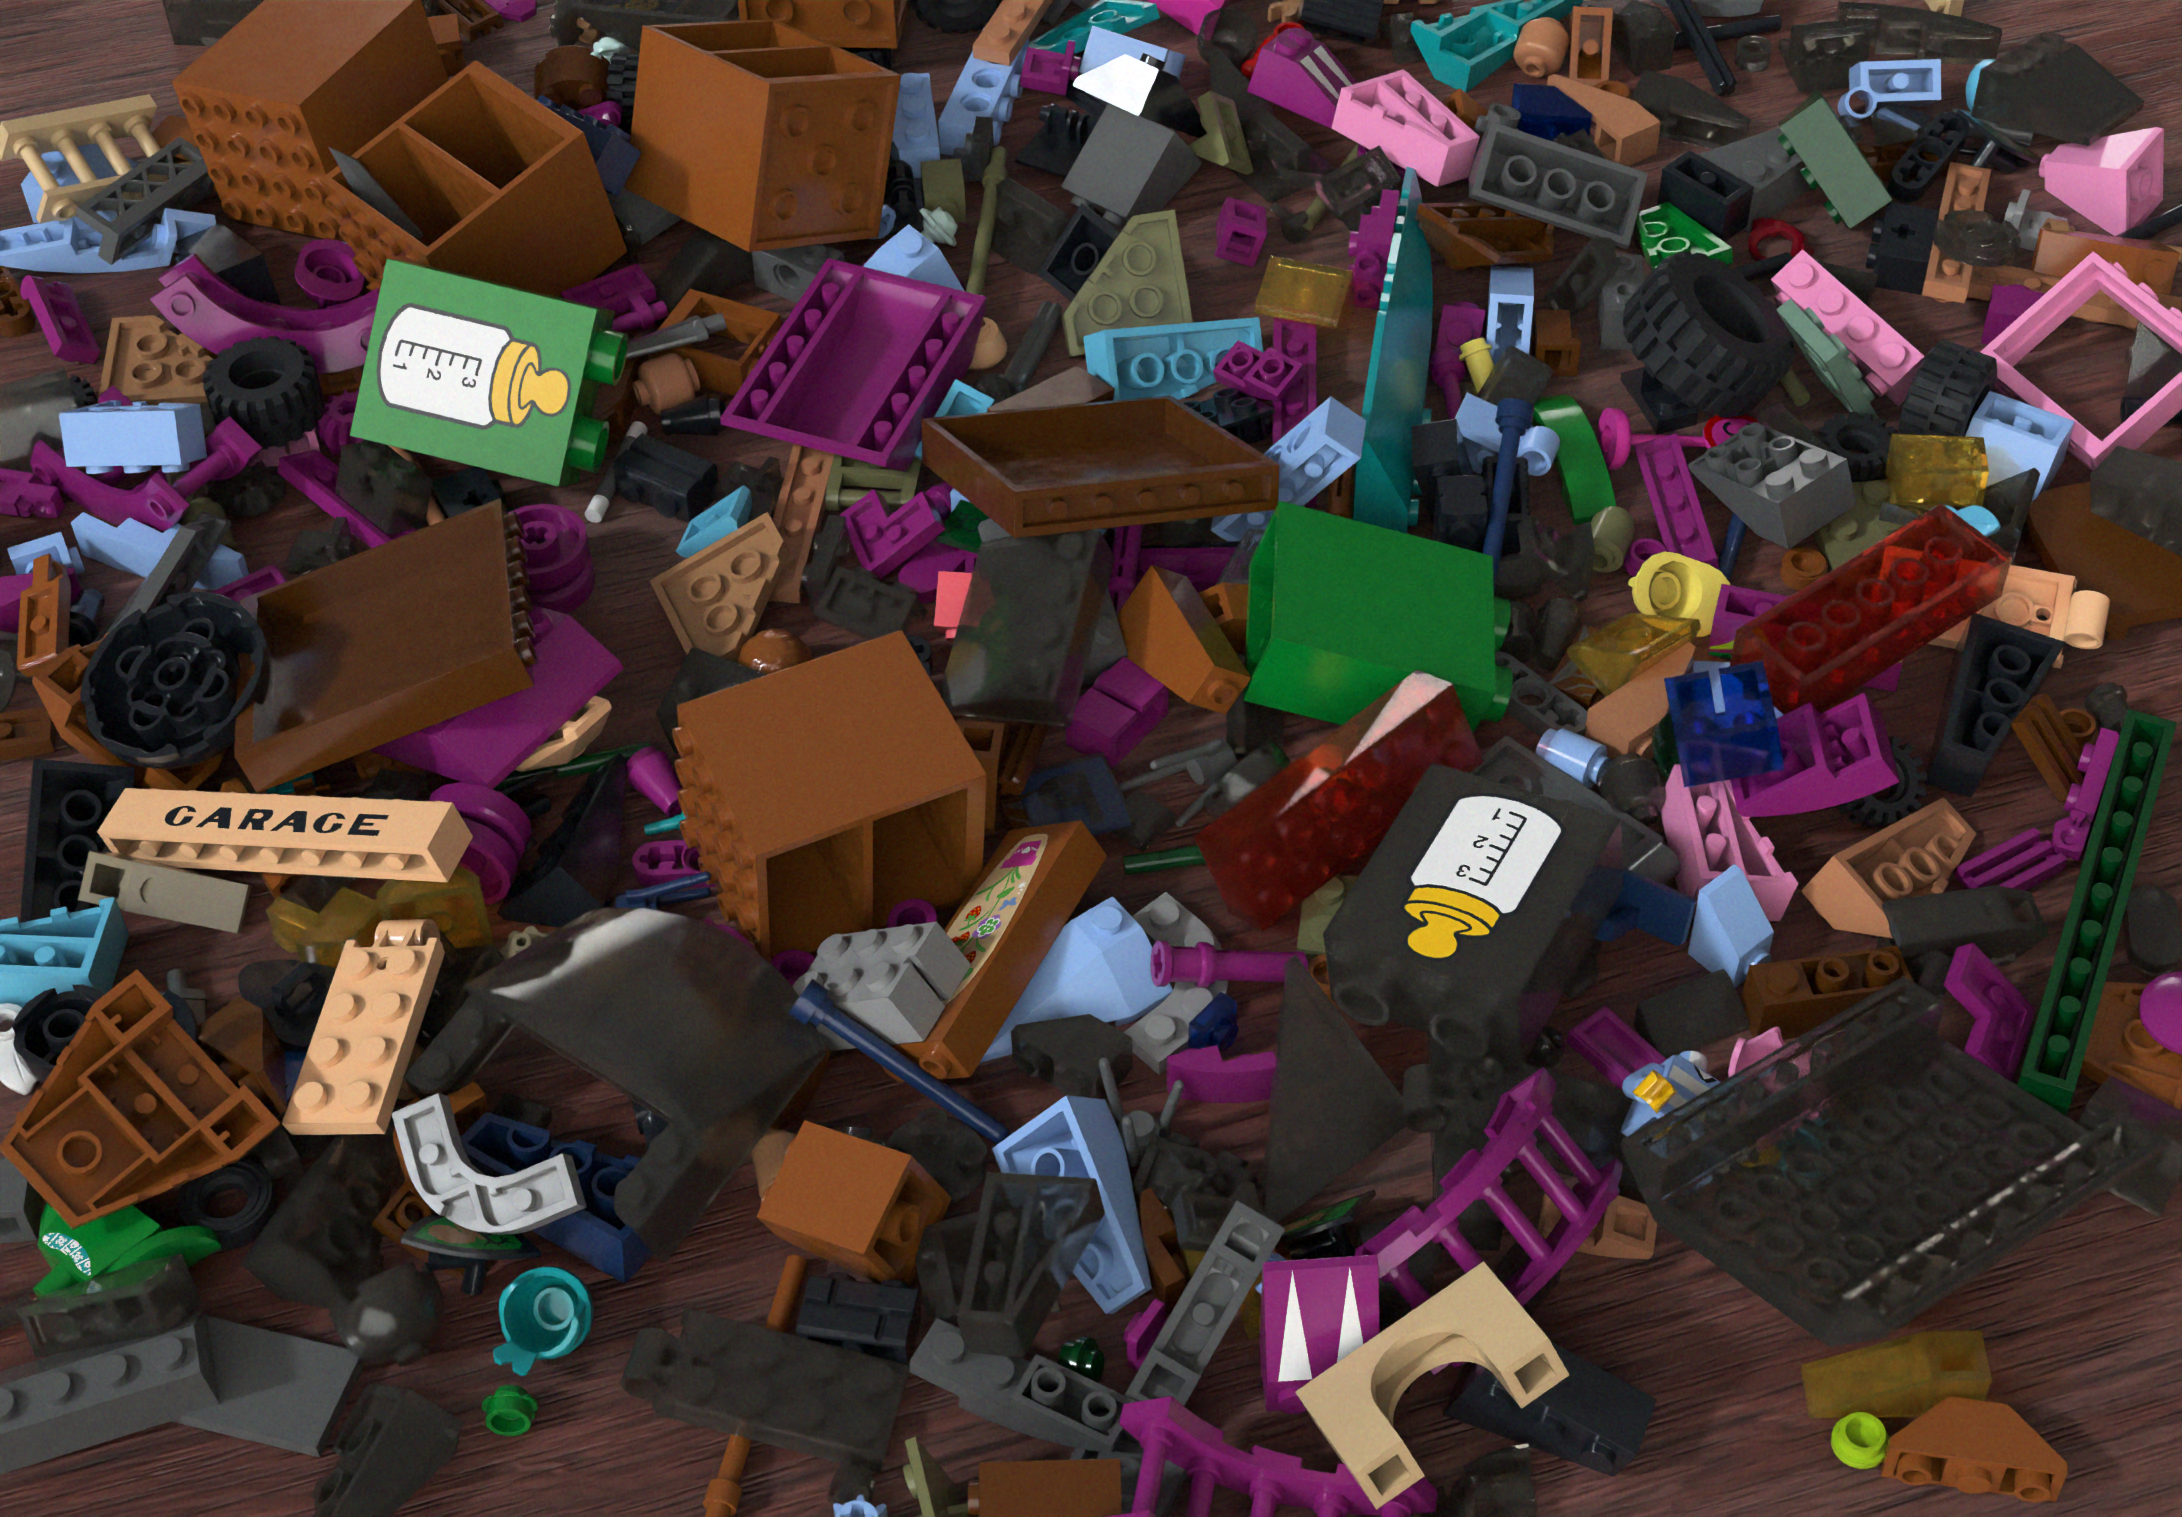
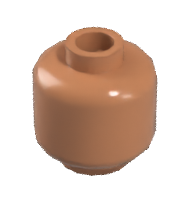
M1541 17L1531 20L1522 27L1513 52L1515 62L1531 77L1538 78L1543 75H1553L1561 69L1570 44L1569 35L1562 24L1553 18Z
M674 352L642 363L638 368L639 380L632 382L633 390L640 406L648 405L657 415H661V410L669 409L694 399L695 392L700 390L698 375L689 358L683 360L682 357Z

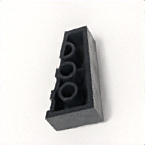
M1972 612L1954 652L1926 770L1927 780L1924 783L1969 798L1972 797L2014 730L2010 725L2011 722L2033 696L2037 695L2046 681L2065 644L2064 641Z

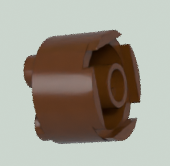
M569 45L554 48L546 53V59L540 64L538 62L535 66L534 99L537 100L539 95H543L558 105L562 106L564 104L575 111L609 101L611 98H607V77H609L608 67L610 62L602 55L601 59L591 55L590 49L583 46Z

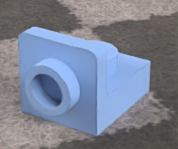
M165 208L161 223L154 224L151 234V246L153 249L158 250L160 265L169 266L173 252L179 253L176 246L177 240L216 225L215 215Z
M61 532L7 548L16 575L33 573L34 559L48 553L59 563L64 564L67 569L74 568L77 575L85 572L77 547L67 549Z

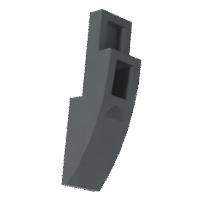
M938 1318L935 1319L910 1360V1373L958 1395V1407L1011 1430L1074 1448L1112 1452L1124 1430L1119 1425L1123 1404L1137 1402L1038 1354L1034 1356L1031 1362L1026 1361Z

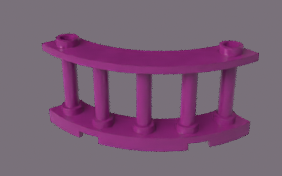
M194 252L159 276V281L165 288L150 297V300L158 310L183 334L215 354H218L223 349L232 348V344L239 341H250L254 337L267 339L269 336H277L280 340L287 338L294 340L297 346L303 345L308 350L309 355H312L317 374H325L365 364L380 288L378 287L366 295L349 302L327 306L325 309L300 310L297 307L281 306L266 301L262 303L238 292L239 289L220 278Z
M114 385L104 391L98 403L110 400H121L122 406H133L132 401ZM229 416L216 426L213 433L205 438L207 458L189 462L190 470L184 471L186 474L171 486L167 483L166 473L162 472V467H160L132 490L114 488V486L131 474L124 473L123 466H113L114 471L102 473L93 479L75 467H66L64 447L55 452L42 440L34 445L30 465L34 474L41 482L48 486L53 484L76 503L113 524L121 525L130 517L157 531H164L176 524L187 513L190 504L185 500L207 481H220L237 475L257 458L262 447Z
M1544 1067L1500 1096L1498 1106L1483 1130L1490 1140L1480 1153L1475 1148L1467 1151L1457 1164L1438 1182L1445 1191L1423 1212L1413 1205L1389 1226L1356 1249L1355 1256L1377 1255L1379 1279L1383 1283L1390 1282L1413 1310L1430 1299L1431 1296L1407 1268L1409 1265L1408 1258L1430 1240L1433 1243L1441 1242L1465 1273L1484 1261L1458 1229L1460 1221L1456 1218L1475 1199H1483L1530 1256L1524 1265L1503 1284L1518 1303L1523 1306L1569 1260L1596 1226L1608 1205L1620 1193L1618 1184L1621 1179L1623 1165L1617 1157L1597 1170L1551 1113L1554 1108L1551 1101L1557 1083ZM1535 1129L1539 1131L1579 1181V1183L1573 1186L1572 1190L1536 1147L1537 1138L1533 1134ZM1518 1158L1562 1213L1559 1221L1546 1239L1541 1236L1501 1186L1503 1179L1500 1173L1514 1159ZM1466 1362L1447 1363L1435 1367L1430 1371L1433 1373V1375H1435L1437 1372H1439L1449 1364L1453 1368H1456L1465 1364Z
M1173 1396L1123 1404L1119 1425L1139 1441L1144 1451L1131 1513L1106 1517H1157L1155 1512L1166 1459L1187 1470L1189 1478L1192 1479L1185 1517H1209L1215 1484L1247 1494L1253 1501L1250 1517H1274L1275 1506L1280 1503L1313 1509L1318 1515L1317 1517H1346L1347 1514L1410 1517L1411 1514L1435 1512L1438 1491L1424 1477L1376 1510L1344 1464H1337L1336 1473L1302 1469V1458L1275 1452L1254 1445L1249 1449V1453L1236 1449L1222 1442L1224 1431L1200 1419L1180 1404Z

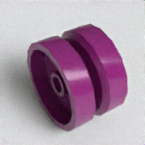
M544 503L523 506L509 512L508 514L517 513L526 538L521 541L526 550L528 562L523 565L529 576L531 586L525 589L532 605L564 614L577 609L590 597L595 586L593 562L584 522L576 513L563 506Z
M459 782L441 786L432 792L429 801L453 802L473 838L448 882H418L435 895L455 903L472 906L494 904L506 897L518 869V863H520L532 835L530 820L518 804L504 794L483 785Z

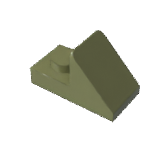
M1208 91L1197 98L1201 110V124L1207 134L1188 145V147L1199 157L1246 175L1252 173L1253 168L1234 100Z

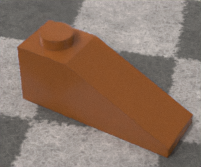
M2040 228L2030 268L2031 271L2064 278L2094 251L2106 262L2113 264L2118 262L2127 272L2128 279L2134 284L2144 283L2154 293L2170 295L2180 253L2161 242Z

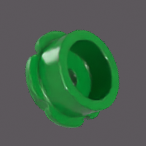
M516 1385L501 1386L495 1391V1395H487L482 1401V1410L486 1412V1426L492 1432L503 1436H517L527 1432L531 1426V1421L535 1418V1411L538 1409L536 1399L528 1394L524 1388Z

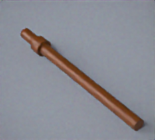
M789 1255L786 1259L718 1476L709 1482L704 1497L703 1506L706 1509L704 1517H729L736 1513L742 1494V1488L739 1486L740 1478L808 1264L807 1260L799 1255Z

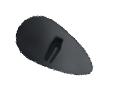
M298 960L253 962L240 971L238 975L239 990L242 998L263 1010L283 1045L290 1049L307 1052L337 968Z

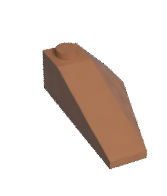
M1942 797L1834 855L1801 892L1811 902L1816 912L1825 918L1833 929L1896 939L1924 923L1929 918L1935 908L1933 907L1934 903L1944 892L1949 883L1948 879L1951 873L1960 864L1977 833L1950 803Z

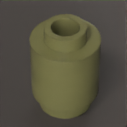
M1609 506L1593 516L1579 548L1580 558L1589 568L1598 572L1610 573L1622 566L1635 536L1634 520L1631 514L1623 508Z

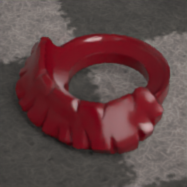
M1765 217L1753 221V231L1749 236L1748 249L1755 261L1766 259V257L1759 253L1757 249L1758 244L1766 238L1776 237L1777 235H1782L1793 242L1790 251L1793 258L1802 249L1811 257L1815 252L1813 246L1807 241L1804 234L1793 225H1788L1783 220Z

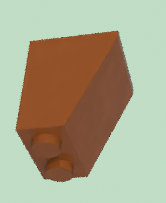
M804 1120L797 1136L790 1141L786 1149L785 1160L773 1184L767 1188L762 1197L761 1208L756 1217L778 1238L878 1284L884 1280L893 1279L902 1281L910 1287L952 1198L912 1155Z

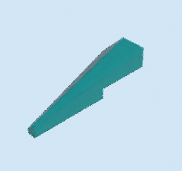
M1503 0L1472 7L1469 15L1453 18L1452 14L1446 13L1440 15L1439 21L1426 25L1421 20H1415L1411 24L1410 32L1434 79L1457 90L1460 88L1467 93L1514 57L1513 52L1522 27L1527 22L1541 17H1550L1559 22L1572 11L1573 6L1578 7L1582 4L1583 0H1532L1524 2V0Z

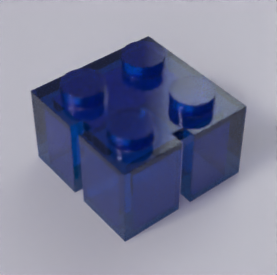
M1763 660L1718 669L1725 712L1720 713L1715 712L1709 671L1664 678L1684 788L1785 770L1779 729Z

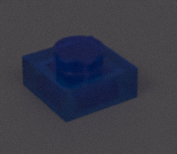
M1220 992L1189 1023L1188 1049H1202L1217 1045L1220 1052L1226 1051L1235 1041L1239 1030L1237 1026V1001Z

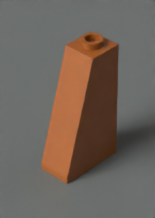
M1151 565L1117 614L1128 652L1126 658L1188 703L1226 715L1250 681L1251 676L1189 578Z

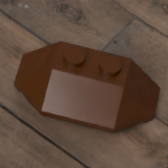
M1484 202L1421 203L1418 206L1417 214L1430 250L1443 257V263L1452 269L1466 271L1467 267H1479L1491 270V266L1549 262L1553 256L1554 225Z

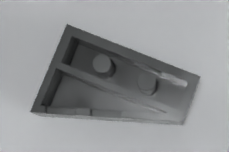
M1780 127L1698 154L1754 187L1748 225L1744 228L1748 232L1753 231L1752 225L1754 220H1758L1761 217L1771 218L1811 189L1800 172L1806 165L1798 153L1790 157L1777 139V136L1782 133Z

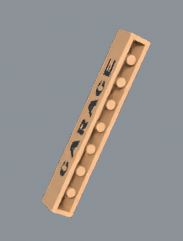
M125 788L97 831L112 853H120L179 868L430 882L449 881L473 838L453 802L205 792L197 790H160L156 788Z

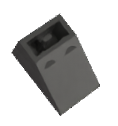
M1756 422L1742 427L1738 433L1718 446L1709 448L1704 455L1688 464L1689 471L1758 536L1787 549L1793 547L1856 505L1846 458Z

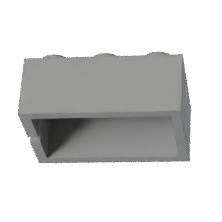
M937 921L914 925L906 924L900 927L877 930L870 929L848 934H834L820 944L817 950V957L807 972L793 985V993L782 1008V1011L794 1025L829 1047L831 1051L856 1048L820 1023L816 1027L808 1021L804 1025L788 1014L807 985L814 979L830 990L827 995L835 1000L834 1007L887 1044L922 1042L926 1039L946 1007L923 978L927 979L943 1000L951 999L971 964Z

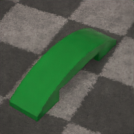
M1567 394L1525 400L1534 406L1532 426L1548 427L1559 436L1560 447L1554 463L1562 480L1561 496L1573 525L1591 523L1596 513L1606 507L1616 506L1611 480L1595 433L1578 403Z

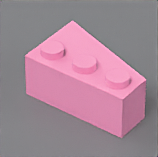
M1404 69L1341 88L1331 128L1404 169L1406 167L1414 168L1418 177L1437 187L1469 177L1480 136Z
M1674 764L1658 805L1668 847L1676 854L1681 864V870L1675 877L1678 892L1690 896L1696 901L1692 917H1695L1699 890L1735 864L1743 870L1768 921L1780 922L1799 883L1791 872L1784 873L1772 855L1775 847L1768 836L1760 837L1750 822V817H1742L1738 813L1731 780L1723 768Z

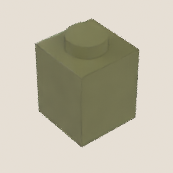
M961 158L920 162L924 209L932 212L936 208L941 207L943 211H947L953 217L955 222L966 221L965 188Z

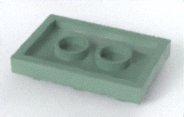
M1789 299L1776 309L1814 374L1849 412H1857L1858 418L1864 419L1865 413L1873 415V422L1879 417L1870 404L1875 399V396L1860 379L1863 375L1851 359L1847 357L1850 353L1841 340L1834 333L1828 336L1822 330L1825 328L1824 324L1809 307L1802 311Z

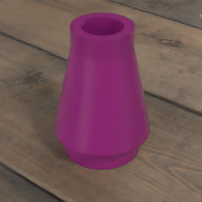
M653 746L645 747L636 752L626 763L628 783L662 809L667 817L681 814L682 810L678 801L677 791L683 789L667 753L658 751Z

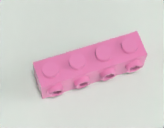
M1802 249L1771 279L1777 294L1774 297V301L1780 307L1791 299L1802 311L1807 307L1811 308L1824 324L1825 328L1822 330L1828 336L1834 333L1848 349L1850 354L1847 357L1851 359L1865 376L1864 381L1880 397L1886 395L1896 405H1901L1905 401L1910 385L1925 356Z

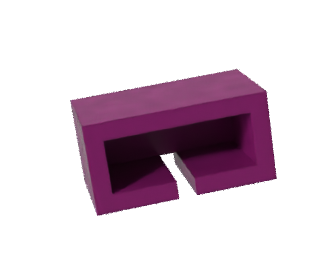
M1122 657L1110 670H1104L1100 673L1093 688L1091 687L1082 697L1075 698L1068 705L1064 714L1066 745L1094 761L1102 759L1105 767L1112 770L1168 714V688L1132 661Z

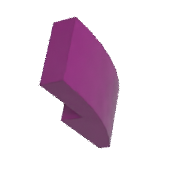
M1238 340L1215 367L1213 374L1217 382L1230 388H1237L1239 392L1260 399L1279 401L1305 369L1303 364L1270 347L1263 353Z
M1217 1045L1202 1049L1190 1048L1179 1054L1167 1056V1090L1170 1094L1174 1083L1177 1080H1181L1184 1082L1181 1098L1210 1103H1244L1278 1098L1279 1064L1274 1051L1259 1054H1243L1235 1059L1223 1061Z

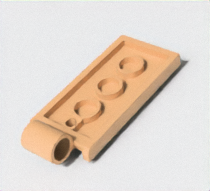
M1881 541L1867 612L1909 619L1911 623L1907 640L1956 649L1972 612L2064 641L2076 648L2096 649L2103 645L2110 599L2106 595L2095 591L2084 590L2075 592L2078 581L2075 579V576ZM2036 616H2045L2047 620L2041 621ZM2062 650L2053 665L2054 668L2061 669L2064 657Z
M383 920L376 928L375 942L372 947H361L356 940H346L282 1125L291 1135L386 1133L391 1113L393 1112L445 954L443 944L440 941L439 928L434 920Z

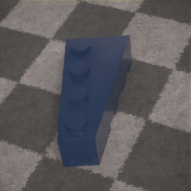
M539 95L536 101L584 132L606 193L618 196L642 153L628 143L631 136L614 125L608 124L606 126L588 114L583 116L564 104L560 106L549 98Z
M488 1112L460 1136L462 1146L471 1164L490 1177L515 1174L562 1153L572 1156L587 1207L531 1231L623 1284L691 1216L690 1173L675 1168H671L669 1173L648 1168L647 1160L628 1154L624 1160L598 1153L595 1144L579 1139L575 1143H565L552 1139L548 1130Z

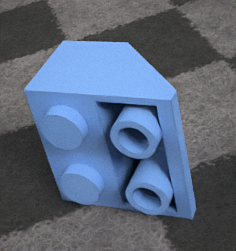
M1989 391L1970 422L1948 475L1947 483L2029 513L2033 500L2047 490L2062 465L2075 421Z

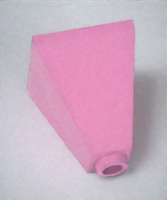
M2153 127L2059 145L2051 154H2045L2040 162L2039 176L2045 178V190L2114 236L2143 223L2163 200L2164 128Z

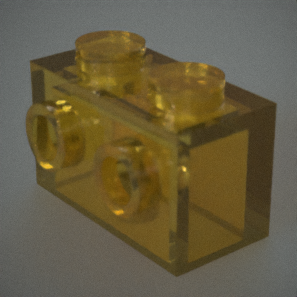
M1892 434L1885 468L1889 503L1949 506L1977 505L1982 507L1989 475L1984 437Z

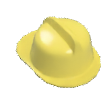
M1666 551L1652 555L1642 564L1637 575L1628 581V585L1632 587L1634 604L1645 618L1661 627L1697 637L1711 634L1721 585H1730V582L1723 573L1713 566L1678 553Z

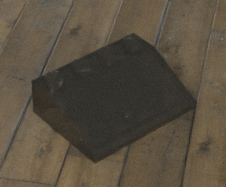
M2043 32L1980 70L1971 117L2090 146L2141 111L2145 101L2077 44L2064 41V36L2060 34Z
M1085 530L1021 538L1009 536L981 542L939 692L952 715L1071 727L1115 559L1100 531Z

